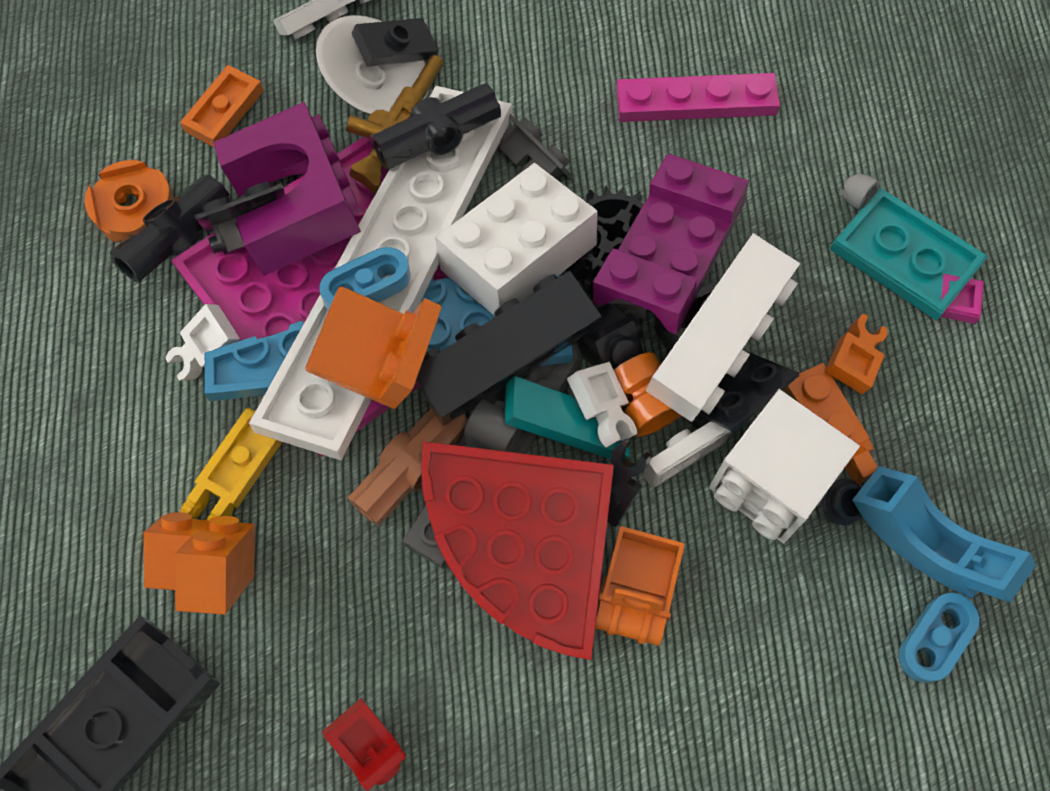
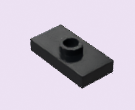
M424 18L356 24L351 32L367 67L428 60L430 56L437 55L439 52Z

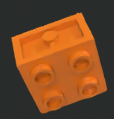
M339 287L305 369L313 375L396 409L413 390L442 306L424 298L413 313L406 310L402 314L352 290Z

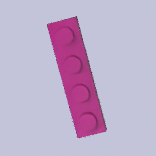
M775 73L617 79L616 85L619 122L777 115L780 108Z

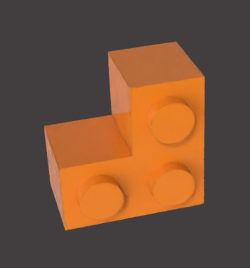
M182 512L163 515L144 531V588L175 590V611L226 615L254 578L255 524L239 523V519L233 516H217L210 520L192 519L190 514Z

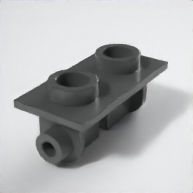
M510 113L509 118L514 124L509 130L506 128L498 148L518 167L530 156L532 160L522 171L536 163L560 183L559 178L563 174L572 181L574 177L565 168L570 162L568 158L553 144L546 149L538 141L543 134L527 118L520 123Z

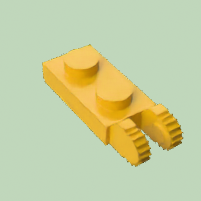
M247 407L194 481L196 486L187 497L186 502L183 503L180 512L188 513L192 516V519H197L207 506L210 494L219 498V501L206 520L217 516H232L234 507L236 509L239 507L282 444V441L253 432L249 422L256 412L255 410Z

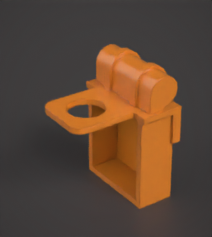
M620 526L607 577L604 576L598 598L599 608L595 629L606 631L611 636L617 634L638 640L637 643L645 645V643L660 646L665 625L671 617L669 611L685 543Z

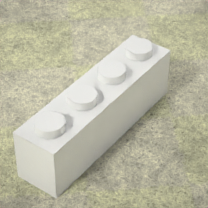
M753 233L653 375L645 391L691 422L701 410L710 414L725 392L718 387L724 375L727 373L734 378L750 354L743 350L749 338L752 337L756 341L760 340L774 319L767 314L774 302L783 306L798 284L791 279V276L800 263Z

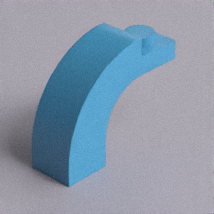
M878 466L853 498L854 504L868 525L898 555L937 582L970 598H973L979 591L1010 603L1036 566L1030 552L985 539L965 530L950 520L934 505L917 476Z

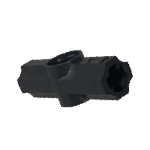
M488 83L479 85L443 103L438 98L429 97L416 104L410 113V118L371 135L372 146L385 170L398 166L429 150L436 155H444L453 151L460 144L463 134L500 118L501 107L493 89Z
M210 174L201 176L175 199L164 201L148 212L142 220L144 224L110 252L113 259L112 262L122 274L129 277L133 282H140L169 256L180 254L191 247L200 238L201 233L199 230L203 228L194 215L204 212L202 207L205 204L216 199L229 198L230 194L223 184L215 180Z

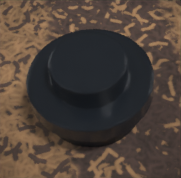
M836 479L821 500L826 518L837 525H850L861 519L863 516L854 504L853 498L862 487L850 479Z

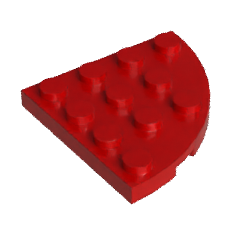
M423 441L421 476L424 502H426L435 541L447 565L461 586L497 622L504 624L517 634L531 640L532 643L567 656L591 660L614 465Z

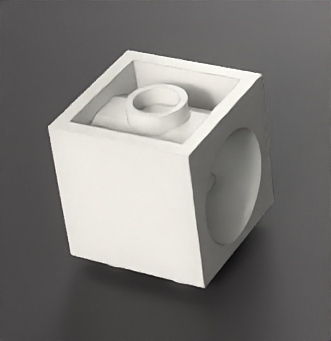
M779 389L724 459L709 489L715 492L714 497L725 508L734 512L739 510L753 521V527L760 534L771 540L778 539L784 544L806 521L860 445Z

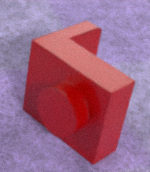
M362 698L322 731L324 738L354 772L365 791L370 790L376 784L383 785L392 779L399 771L401 762L406 758V754L398 741Z

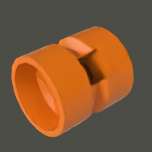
M651 352L635 356L614 369L629 402L626 404L627 407L624 413L635 423L637 437L651 435L670 425L681 416L645 391L653 375L661 365L656 355Z

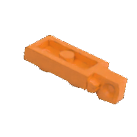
M821 363L799 373L800 376L783 391L860 445L845 466L852 481L858 485L868 480L878 468L870 454L874 448L869 440L870 437L831 375L825 372L826 366L824 363Z

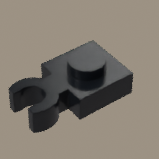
M624 439L618 444L611 455L614 468L607 522L614 527H617L643 486L632 479V477L639 475L649 465L651 460V454L646 452L638 460V463L628 461L625 456V451L631 442L628 439ZM605 460L601 462L603 464H609Z

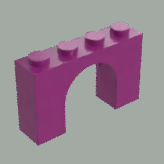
M305 102L213 142L220 167L239 197L245 195V191L254 185L263 182H273L290 175H305L301 182L283 197L236 218L243 244L263 276L361 232L355 218V214L361 212V208L351 187H348L350 182L339 162V156L329 138L328 130L320 114L312 117Z

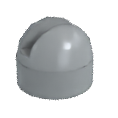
M854 174L845 181L843 189L844 199L853 207L861 210L877 192L880 182L869 175Z

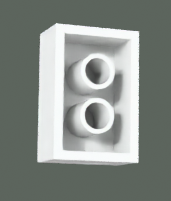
M533 163L435 237L441 271L496 317L494 312L501 305L514 298H517L519 302L534 293L533 288L537 283L552 274L560 275L597 245V210L536 163Z

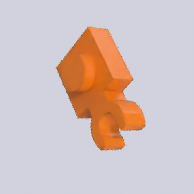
M862 314L850 325L849 332H846L838 339L825 369L826 373L861 395L873 386L885 356L875 347L885 340L888 332L885 326H881L873 334H870L865 327L868 319L866 314Z

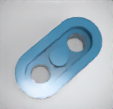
M383 247L331 270L323 277L319 288L325 307L329 310L339 287H345L376 302L401 292L409 284L411 278L408 259L402 251L396 248Z
M946 593L933 599L926 606L899 650L900 665L911 679L920 683H932L950 674L979 627L978 611L968 598L957 593ZM942 613H947L953 618V628H948L944 625ZM918 650L924 651L928 655V667H924L918 662Z

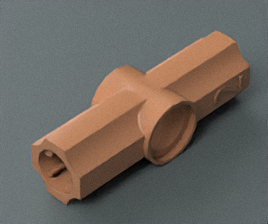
M431 408L408 433L403 431L388 443L381 453L380 463L348 497L349 502L370 522L379 527L412 490L416 492L422 488V442L454 445L464 434L468 419L462 414L443 426Z

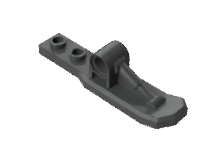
M578 341L572 344V363L538 366L520 378L565 394L570 386L567 378L577 372L582 364ZM505 387L478 403L468 419L464 434L457 442V446L527 454L538 435L504 424ZM425 505L402 540V543L408 549L443 569L446 561L435 541Z

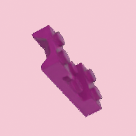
M667 153L650 183L649 196L618 250L612 248L593 281L594 303L603 306L619 298L654 312L669 332L677 335L745 205L749 180Z

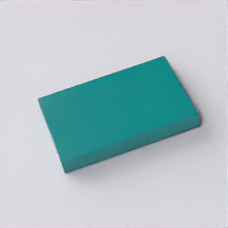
M881 187L833 241L830 248L832 252L936 321H938L944 311L988 258V255ZM943 274L959 276L960 278L957 282H949V291L941 300Z

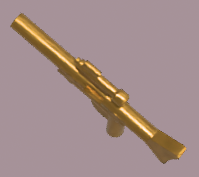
M437 55L430 56L412 87L403 88L389 112L386 110H375L367 120L350 115L346 131L371 139V135L410 118L412 109L423 100L443 67L444 62L442 58ZM374 148L369 156L353 164L349 173L351 178L364 184L373 194L378 191L382 167Z

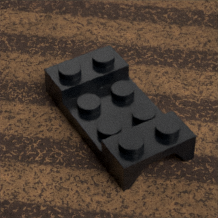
M139 615L0 765V789L4 791H119L179 722L187 723L221 683L153 622Z

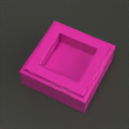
M943 274L941 300L949 291V282H957L960 278L959 276ZM971 278L941 317L976 324L981 318L984 281Z

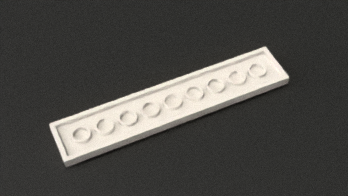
M435 86L430 97L438 98L443 103L464 92ZM498 101L501 107V117L463 134L460 144L450 153L436 155L429 150L389 169L359 224L361 232L352 236L335 268L378 248L392 247L402 251L409 263L411 273L409 284L401 292L378 303L402 314L406 310L413 313L418 307L440 263L435 237L463 217L510 122V113L513 115L511 103ZM320 294L249 424L254 433L342 460L372 399L313 375L305 369L328 313Z

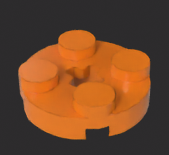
M124 160L113 163L98 173L101 179L95 183L93 188L89 185L85 193L84 202L87 214L95 226L109 240L120 242L127 239L128 236L144 224L142 220L148 212L162 202L174 199V195L166 177L157 168L155 170L147 167L145 162L138 160ZM134 194L136 199H138L131 206H120V204L127 201V195Z

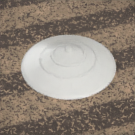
M357 15L340 17L326 25L317 40L316 57L323 77L343 100L355 108L369 114L375 110H386L389 112L403 88L412 87L425 66V61L420 60L367 67L351 32L356 24L383 21Z

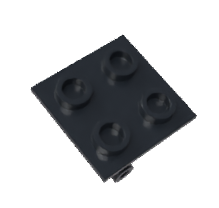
M271 182L254 185L245 191L246 197L232 202L229 201L228 197L213 200L202 207L204 212L194 215L207 233L215 232L216 235L208 238L214 254L223 251L224 255H227L245 247L236 226V218L283 197L285 192L282 183L276 186H272Z
M746 351L750 355L733 378L726 373L718 384V387L725 392L711 413L707 414L701 410L690 423L698 430L709 422H713L734 432L765 406L779 389L781 391L797 379L800 376L799 372Z

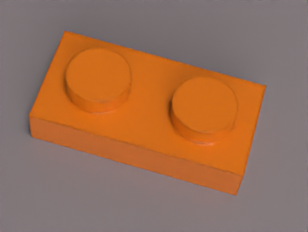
M227 65L180 121L184 132L214 147L213 142L228 136L264 92L261 81Z

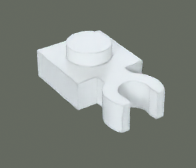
M205 304L180 332L186 343L182 347L172 348L167 353L165 359L168 363H181L184 361L183 370L176 376L179 381L194 380L201 374L204 367L205 352L238 342L240 338L219 305Z
M610 362L579 370L567 378L585 419L588 420L596 417L599 423L598 436L606 448L620 440L629 439L637 434L635 423L621 409V407L629 402Z

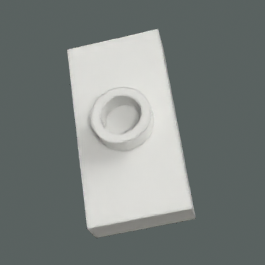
M709 422L693 433L689 429L679 432L666 443L668 447L666 450L651 458L649 465L644 469L643 476L651 487L660 485L724 445L731 431L713 422Z

